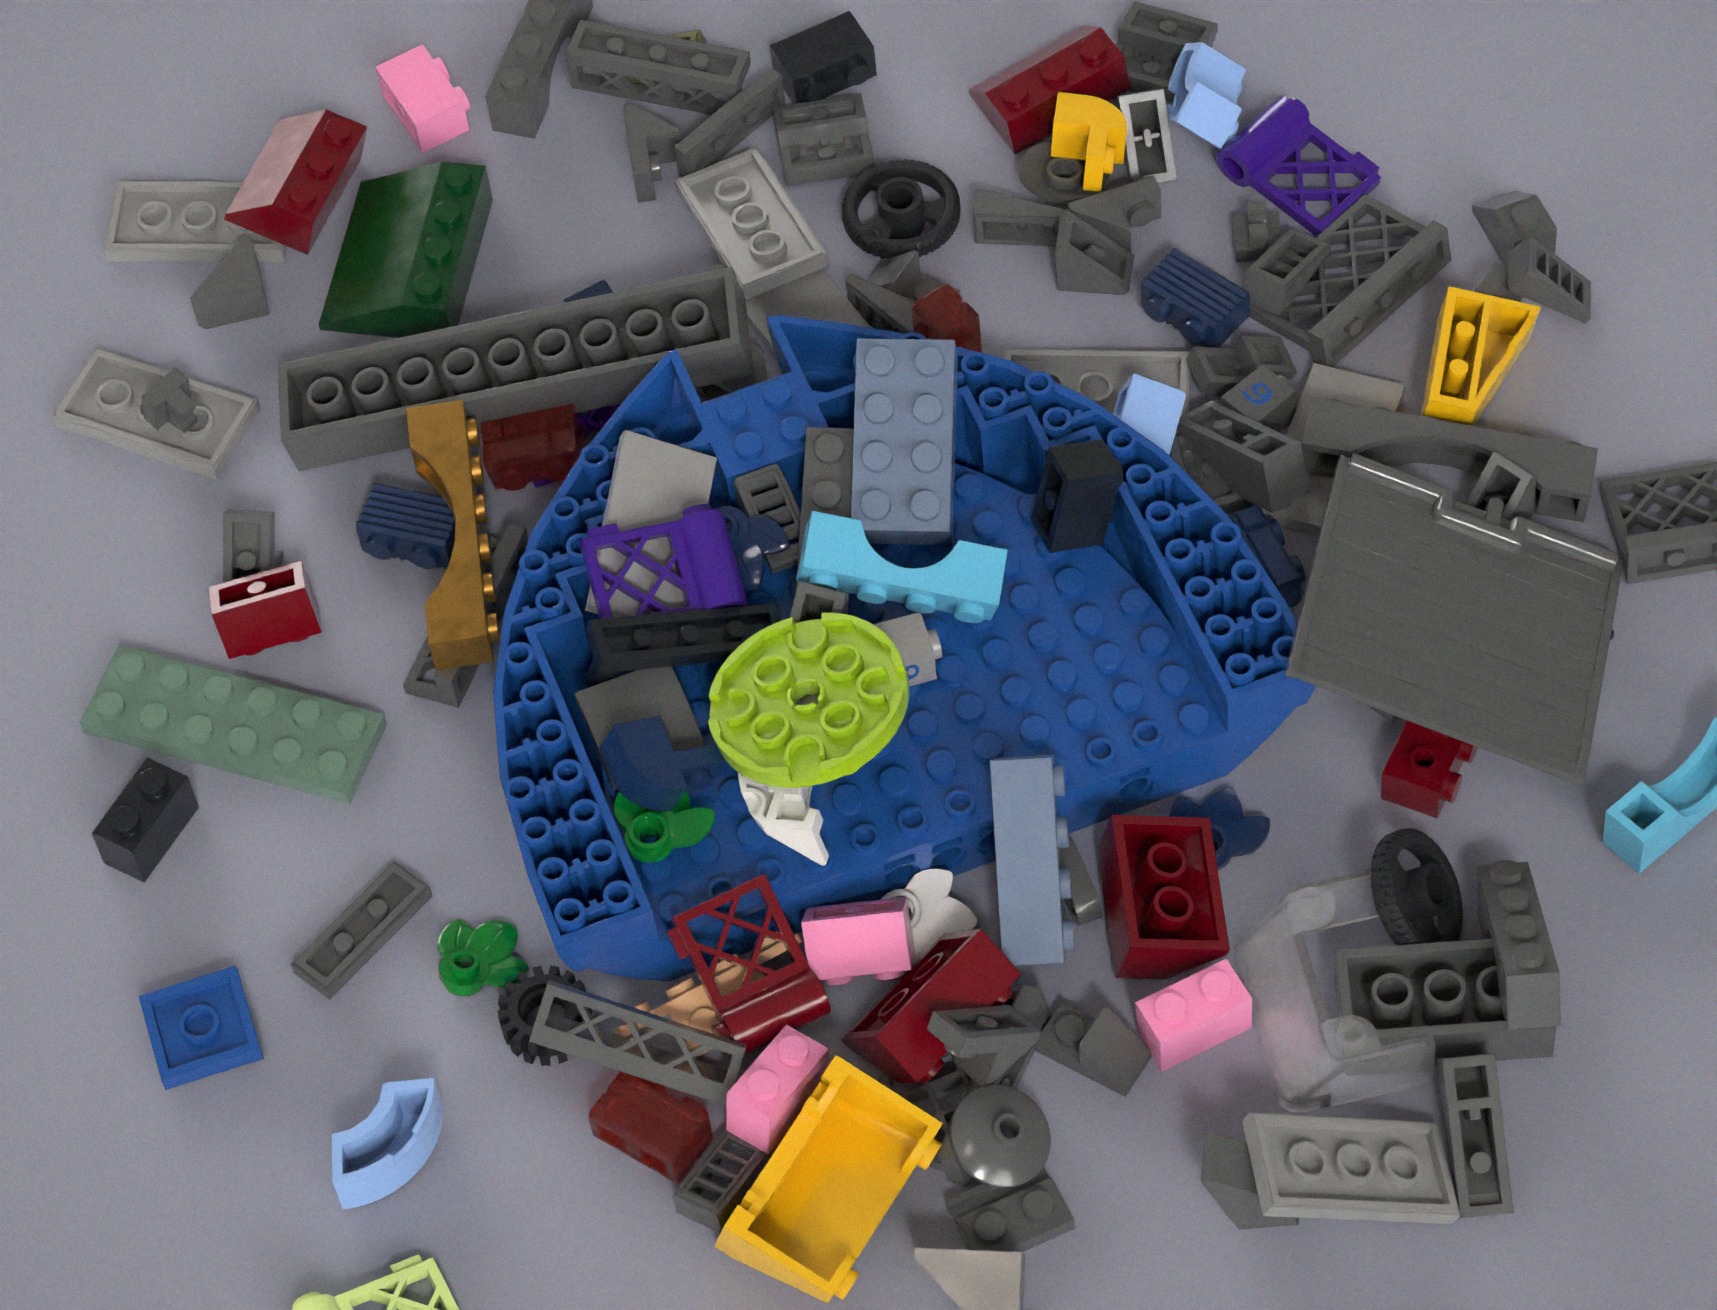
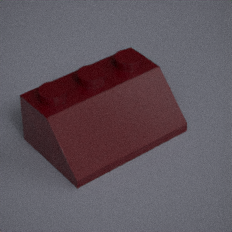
M1082 26L969 90V93L1012 152L1017 154L1053 133L1058 92L1089 95L1109 102L1131 88L1125 58L1101 27Z
M327 109L280 119L228 208L224 220L308 255L361 161L367 126Z
M1111 815L1097 845L1115 978L1167 979L1226 956L1230 951L1210 818Z
M982 929L944 933L912 966V969L908 970L841 1041L849 1049L896 1082L917 1083L920 1081L925 1083L943 1067L944 1061L941 1057L947 1052L944 1048V1043L927 1030L933 1011L1001 1006L1012 995L1013 989L1010 985L1021 973Z

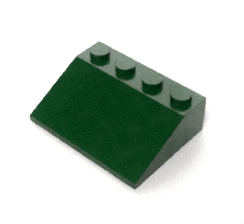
M441 161L361 182L318 324L319 329L323 331L402 338L458 326L493 202L486 166Z

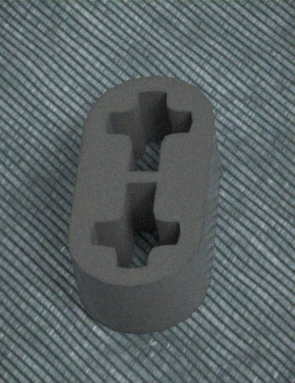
M1069 835V847L1060 848L1061 868H1070L1072 899H1064L1074 923L1079 926L1102 918V909L1091 878L1073 839Z

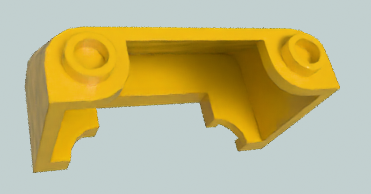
M835 1055L823 1073L822 1081L819 1082L812 1095L804 1104L800 1114L753 1186L742 1199L740 1206L737 1205L727 1220L714 1245L715 1248L732 1259L826 1303H829L834 1295L841 1300H844L860 1274L851 1267L916 1165L925 1171L942 1146V1143L934 1139L943 1124L837 1055Z

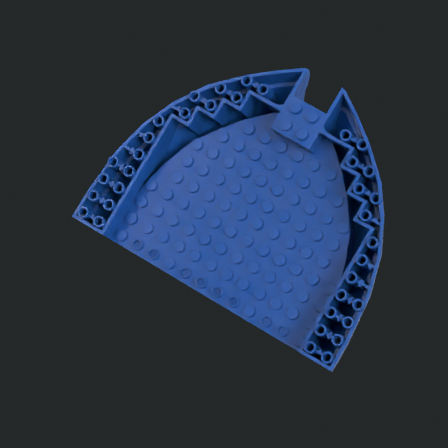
M784 315L766 317L767 325L782 375L701 403L677 348L669 352L629 394L592 442L581 451L576 464L533 528L525 552L520 558V567L505 607L493 689L499 776L529 881L561 960L576 972L588 968L611 975L670 982L696 972L688 956L681 960L678 959L666 932L674 928L671 918L762 874H765L793 934L802 933L801 921L806 908L881 900L890 891L905 889L914 875L921 871L942 869L951 871L953 876L996 861L990 760L992 758L1054 754V765L1064 766L1066 796L1056 798L1058 817H1067L1068 834L1110 819L1111 815L1124 814L1228 775L1250 756L1296 707L1306 704L1315 690V685L1285 675L1297 621L1284 598L1241 536L1240 528L1230 520L1228 515L1162 448L1095 401L1053 381L1052 377L1046 372H1035L1011 360L956 346L958 360L952 545H870L886 561L904 568H924L938 563L953 550L959 540L1007 549L1000 602L990 621L983 620L980 623H968L956 619L954 613L935 610L932 613H921L926 629L936 630L943 657L935 659L937 679L909 687V702L903 721L890 742L874 758L851 775L812 787L810 808L819 810L823 818L819 834L829 854L826 865L822 866L767 835L750 814L741 793L738 772L727 761L714 778L711 786L700 792L688 793L690 808L705 807L715 811L714 825L705 838L690 847L674 848L666 858L657 862L646 863L634 859L628 853L625 846V830L617 822L614 815V802L619 790H613L596 754L593 738L577 707L574 694L588 688L585 684V677L594 659L585 630L590 620L600 619L598 614L585 611L590 582L579 543L581 539L588 538V529L602 526L621 434L624 430L716 457V466L708 503L711 505V509H718L724 506L740 509L735 500L734 480L742 475L778 464L801 513L806 427L854 429L857 338L927 339L917 332L904 334L840 322ZM1103 439L1112 456L1119 460L1123 470V482L1118 487L1113 505V519L1108 523L1103 545L1049 553L1030 520L1048 449L1054 446ZM780 504L760 511L759 514H764L781 506ZM730 522L726 523L728 533L732 529V523ZM786 522V523L781 524V525H779V526L782 528V527L788 526V525H790V524H789V522ZM797 538L789 540L790 545L798 543ZM765 560L760 590L757 592L745 590L748 606L776 603L781 621L790 618L796 594L798 565L772 574ZM849 593L848 615L861 618L872 624L917 613L907 609L904 603L889 600L881 604L867 603L859 600L856 597L857 594ZM725 661L672 666L706 746L716 744L708 725L711 700L708 695L714 678ZM636 670L621 671L619 676L625 675ZM648 837L644 839L642 842L654 843L658 841V839L654 837ZM758 889L740 896L733 917L761 926L766 906ZM730 902L713 910L727 914ZM703 914L686 922L695 942L715 949L724 921ZM771 918L768 930L776 932L777 929ZM731 924L722 952L730 955L737 953L738 956L751 952L758 934ZM701 952L708 967L712 956Z

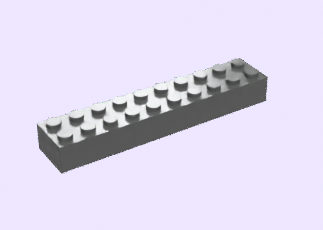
M730 267L278 364L281 442L298 471L410 448L406 408L463 400L467 418L476 417L478 431L483 433L621 404L666 354L676 348L694 388L754 376L746 299L734 270Z

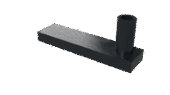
M776 603L590 620L585 633L594 660L586 674L585 684L588 688L619 677L621 671L726 661L734 650L748 638L762 629L781 621Z

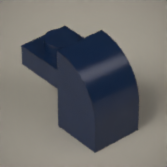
M661 716L615 724L599 748L610 778L619 792L634 804L659 812L672 811L684 792L696 793L711 786L714 778L726 762L716 744L674 752Z

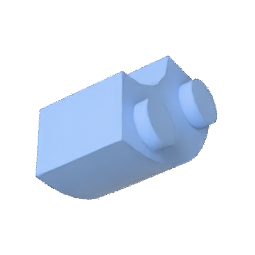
M1203 42L1185 43L1172 72L1167 89L1175 94L1173 106L1169 103L1166 106L1168 118L1214 147L1222 149L1223 145L1225 146L1233 139L1239 127V122L1236 120L1242 108L1237 106V98L1243 87L1241 80L1246 69Z
M435 1078L383 1083L379 1102L369 1117L352 1129L332 1134V1182L342 1209L363 1206L386 1197L406 1184L425 1164L437 1143L443 1122L444 1107Z

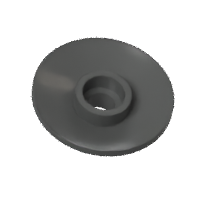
M1052 140L1032 146L1022 155L1019 161L1018 174L1024 187L1032 194L1056 203H1070L1101 193L1106 188L1110 178V174H1103L1101 192L1083 190L1086 160L1052 157Z
M988 1085L977 1088L960 1101L951 1117L949 1137L953 1153L962 1168L971 1177L985 1185L996 1188L1020 1186L1034 1178L1044 1167L1048 1159L1051 1147V1134L1046 1117L1039 1106L1028 1095L1015 1088L1004 1085ZM1000 1123L1010 1127L1014 1134L1013 1138H1006L1002 1135Z

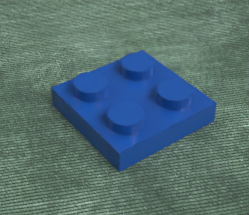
M236 965L138 996L165 1090L264 1059Z

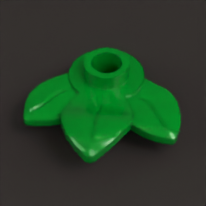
M620 792L614 802L615 819L625 830L624 842L628 853L634 859L646 863L663 860L674 848L690 847L697 844L710 832L715 821V811L713 809L705 807L690 808L689 794L684 792L673 810L667 812L642 808L629 801ZM648 837H654L658 839V841L654 843L642 842L644 839Z
M461 919L454 920L446 925L437 941V949L442 957L439 963V978L445 988L457 996H470L479 992L483 985L502 988L509 981L513 984L517 983L516 975L522 971L527 974L529 966L519 958L511 956L518 941L516 926L509 922L494 920L482 923L474 929Z

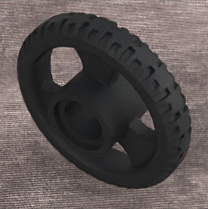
M900 159L896 161L890 160L888 163L882 162L879 165H874V168L870 167L868 170L863 171L849 185L842 202V219L848 236L861 250L881 259H889L913 250L918 251L919 258L923 255H928V252H934L954 234L961 214L959 194L951 179L933 165L929 166L928 163H922V161L915 162V160L910 161L907 159L900 161ZM917 182L931 187L941 198L934 201H923V192ZM870 191H876L879 218L871 223L862 224L858 217L859 205ZM925 222L934 225L932 229L921 234L925 228Z
M1412 828L1400 829L1384 836L1377 844L1372 857L1371 889L1379 918L1390 938L1396 945L1458 941L1463 921L1461 892L1455 872L1442 849L1427 834ZM1405 849L1412 853L1420 861V867L1405 871L1398 860L1401 850ZM1437 915H1438V922H1437V928H1436V926H1435V924H1434L1433 916H1437Z

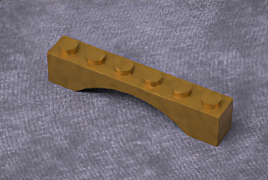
M463 400L406 408L409 443L416 472L441 495L456 520L455 543L450 563L439 585L425 602L428 644L435 670L494 662L492 643L499 642L501 638L497 613H489L488 602L496 601V591L492 572L485 573L484 563L492 562V552L488 533L481 534L480 524L488 523V514L484 494L477 495L476 485L484 484L480 455H472V447L480 446L476 417L467 418Z

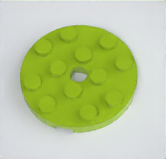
M822 613V619L795 623L793 617L757 632L737 647L726 659L716 674L708 695L711 700L708 725L723 758L743 776L758 783L783 788L819 785L855 773L890 742L900 727L907 710L910 692L909 678L901 655L893 641L885 632L872 623L841 613ZM819 694L818 705L814 702L807 705H797L799 699L804 695Z

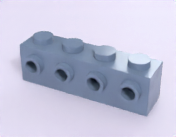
M1054 754L992 758L990 760L1001 952L1013 965L1064 963L1066 950H1075L1073 919H1064L1063 899H1072L1070 868H1061L1060 848L1069 847L1067 817H1058L1056 798L1066 796L1064 766L1054 765Z

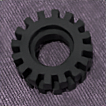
M550 965L549 974H543L541 966L532 967L533 977L528 978L524 971L516 975L519 985L516 986L509 981L504 987L506 996L500 995L498 1005L500 1010L497 1012L506 1044H510L512 1053L517 1057L523 1053L524 1061L533 1064L536 1056H539L541 1066H551L550 1057L557 1055L560 1064L568 1061L566 1053L529 1042L533 1027L528 1024L527 1015L533 1008L541 1005L549 980L586 992L585 985L581 980L576 982L574 973L568 970L561 977L559 967ZM554 997L553 1003L559 1004L565 1009V1018L577 1022L584 1021L575 1003ZM588 1008V1010H589L591 1016H593V1015H592V1013H593V1012H592V1009H591V1008Z

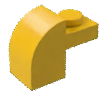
M1058 92L1051 156L1086 160L1083 190L1101 192L1103 174H1113L1114 163H1124L1127 134L1126 119L1116 106L1101 98Z

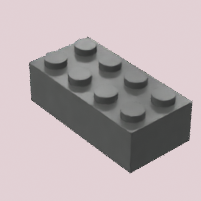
M1492 939L1335 949L1334 983L1344 1071L1436 1065V1059L1485 1053H1495L1496 1061L1553 1057L1556 1026L1516 1030L1507 1029L1500 1003L1498 973Z

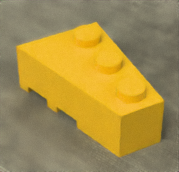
M1448 286L1437 318L1421 416H1432L1439 420L1465 425L1476 424L1528 343L1541 307Z

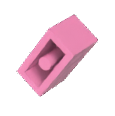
M423 44L375 67L383 98L422 153L469 131L466 112L471 108L467 96L460 86L453 88L449 82L450 76L443 61L439 57L433 59Z
M907 897L806 908L801 925L807 963L817 978L824 980L826 985L846 984L853 981L854 976L874 974L875 979L879 980L895 979L903 976L905 971L912 969L916 954Z
M1227 958L1135 1002L1137 1034L1144 1045L1151 1051V1056L1161 1072L1252 1028V997Z
M786 1025L727 1092L726 1131L769 1155L785 1137L800 1114L804 1104L812 1095L819 1082L822 1081L821 1077L829 1066V1048Z

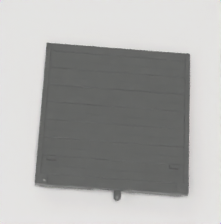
M1355 453L1352 454L1351 458L1341 455L1336 465L1285 675L1581 787L1586 779L1623 562L1618 560L1619 554L1524 517H1515L1511 521L1501 518L1504 503L1498 497L1490 499L1485 512L1456 501L1454 492L1445 487Z

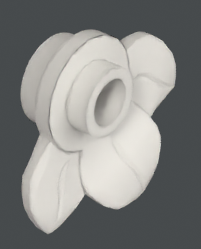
M942 869L921 871L914 875L905 889L890 891L882 897V899L907 897L916 954L914 964L944 933L973 930L978 924L977 917L965 904L949 897L953 884V874L951 871Z

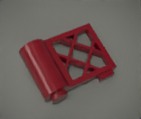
M765 874L671 918L674 928L666 932L679 960L687 956L689 957L716 1013L717 1023L711 1025L712 1033L746 1044L747 1047L744 1055L771 1043L786 1025L798 1030L830 1014L831 1008L824 988L816 974L809 967ZM755 889H758L766 906L761 926L733 917L740 896ZM730 902L727 914L713 910ZM703 914L724 921L715 949L695 942L686 922ZM771 918L778 933L768 930ZM731 924L758 934L749 961L722 952ZM768 937L782 942L793 963L777 971L756 964L764 938ZM701 952L712 956L708 967ZM719 959L746 968L740 988L723 997L713 979ZM753 971L766 975L749 984Z

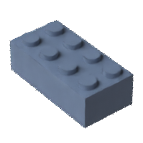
M857 338L851 518L862 521L864 533L869 544L952 545L958 360L955 340Z

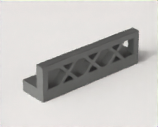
M585 20L579 21L566 50L572 88L713 115L728 101L718 100L709 92L729 95V100H731L742 91V84L751 65L750 51ZM583 67L594 69L603 77L584 74ZM624 76L636 77L645 85L634 84ZM667 84L679 85L687 93L676 92Z
M511 523L507 524L501 539L489 536L493 555L492 562H489L485 573L492 572L496 601L488 602L489 613H497L498 623H500L504 615L505 607L520 567L519 561L525 552L529 540L526 527ZM427 636L403 685L405 693L459 708L480 664L437 670L434 675L436 685L421 682L426 671L435 668Z
M551 980L547 983L529 1042L725 1106L727 1092L735 1083L747 1047L746 1044ZM554 997L575 1003L584 1021L577 1022L550 1013ZM588 1008L600 1011V1013L591 1016ZM611 1016L624 1019L634 1037L629 1039L599 1029L596 1023ZM637 1024L649 1027L650 1029L641 1033ZM661 1032L673 1035L683 1053L678 1055L648 1045L646 1039ZM687 1040L700 1045L691 1049ZM711 1048L733 1055L728 1071L697 1061L695 1056Z

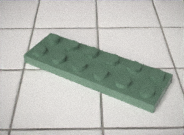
M119 644L80 720V725L83 733L350 804L384 733L387 722L385 715L382 713Z

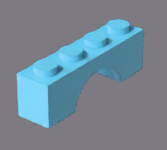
M812 511L805 527L796 582L805 581L830 589L857 594L856 597L859 600L867 603L881 604L889 600L904 603L907 609L917 613H932L935 610L954 613V617L963 622L980 623L983 620L990 621L999 606L1008 550L959 540L953 550L938 563L924 568H904L886 561L875 552L865 536L861 520Z
M1717 717L1711 722L1705 736L1694 752L1675 772L1654 785L1649 786L1642 781L1639 782L1606 810L1602 843L1638 874L1644 871L1717 808Z

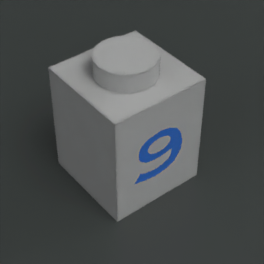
M921 612L873 624L885 632L897 647L908 674L909 687L937 679L935 659L943 657L936 630L926 629Z

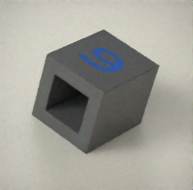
M1262 364L1222 396V405L1275 431L1281 432L1291 424L1295 414L1296 390L1286 377L1274 374Z

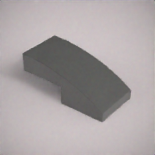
M1241 335L1234 348L1193 347L1186 358L1202 395L1226 394L1262 364L1274 374L1282 375L1288 380L1294 378L1297 373L1281 337Z

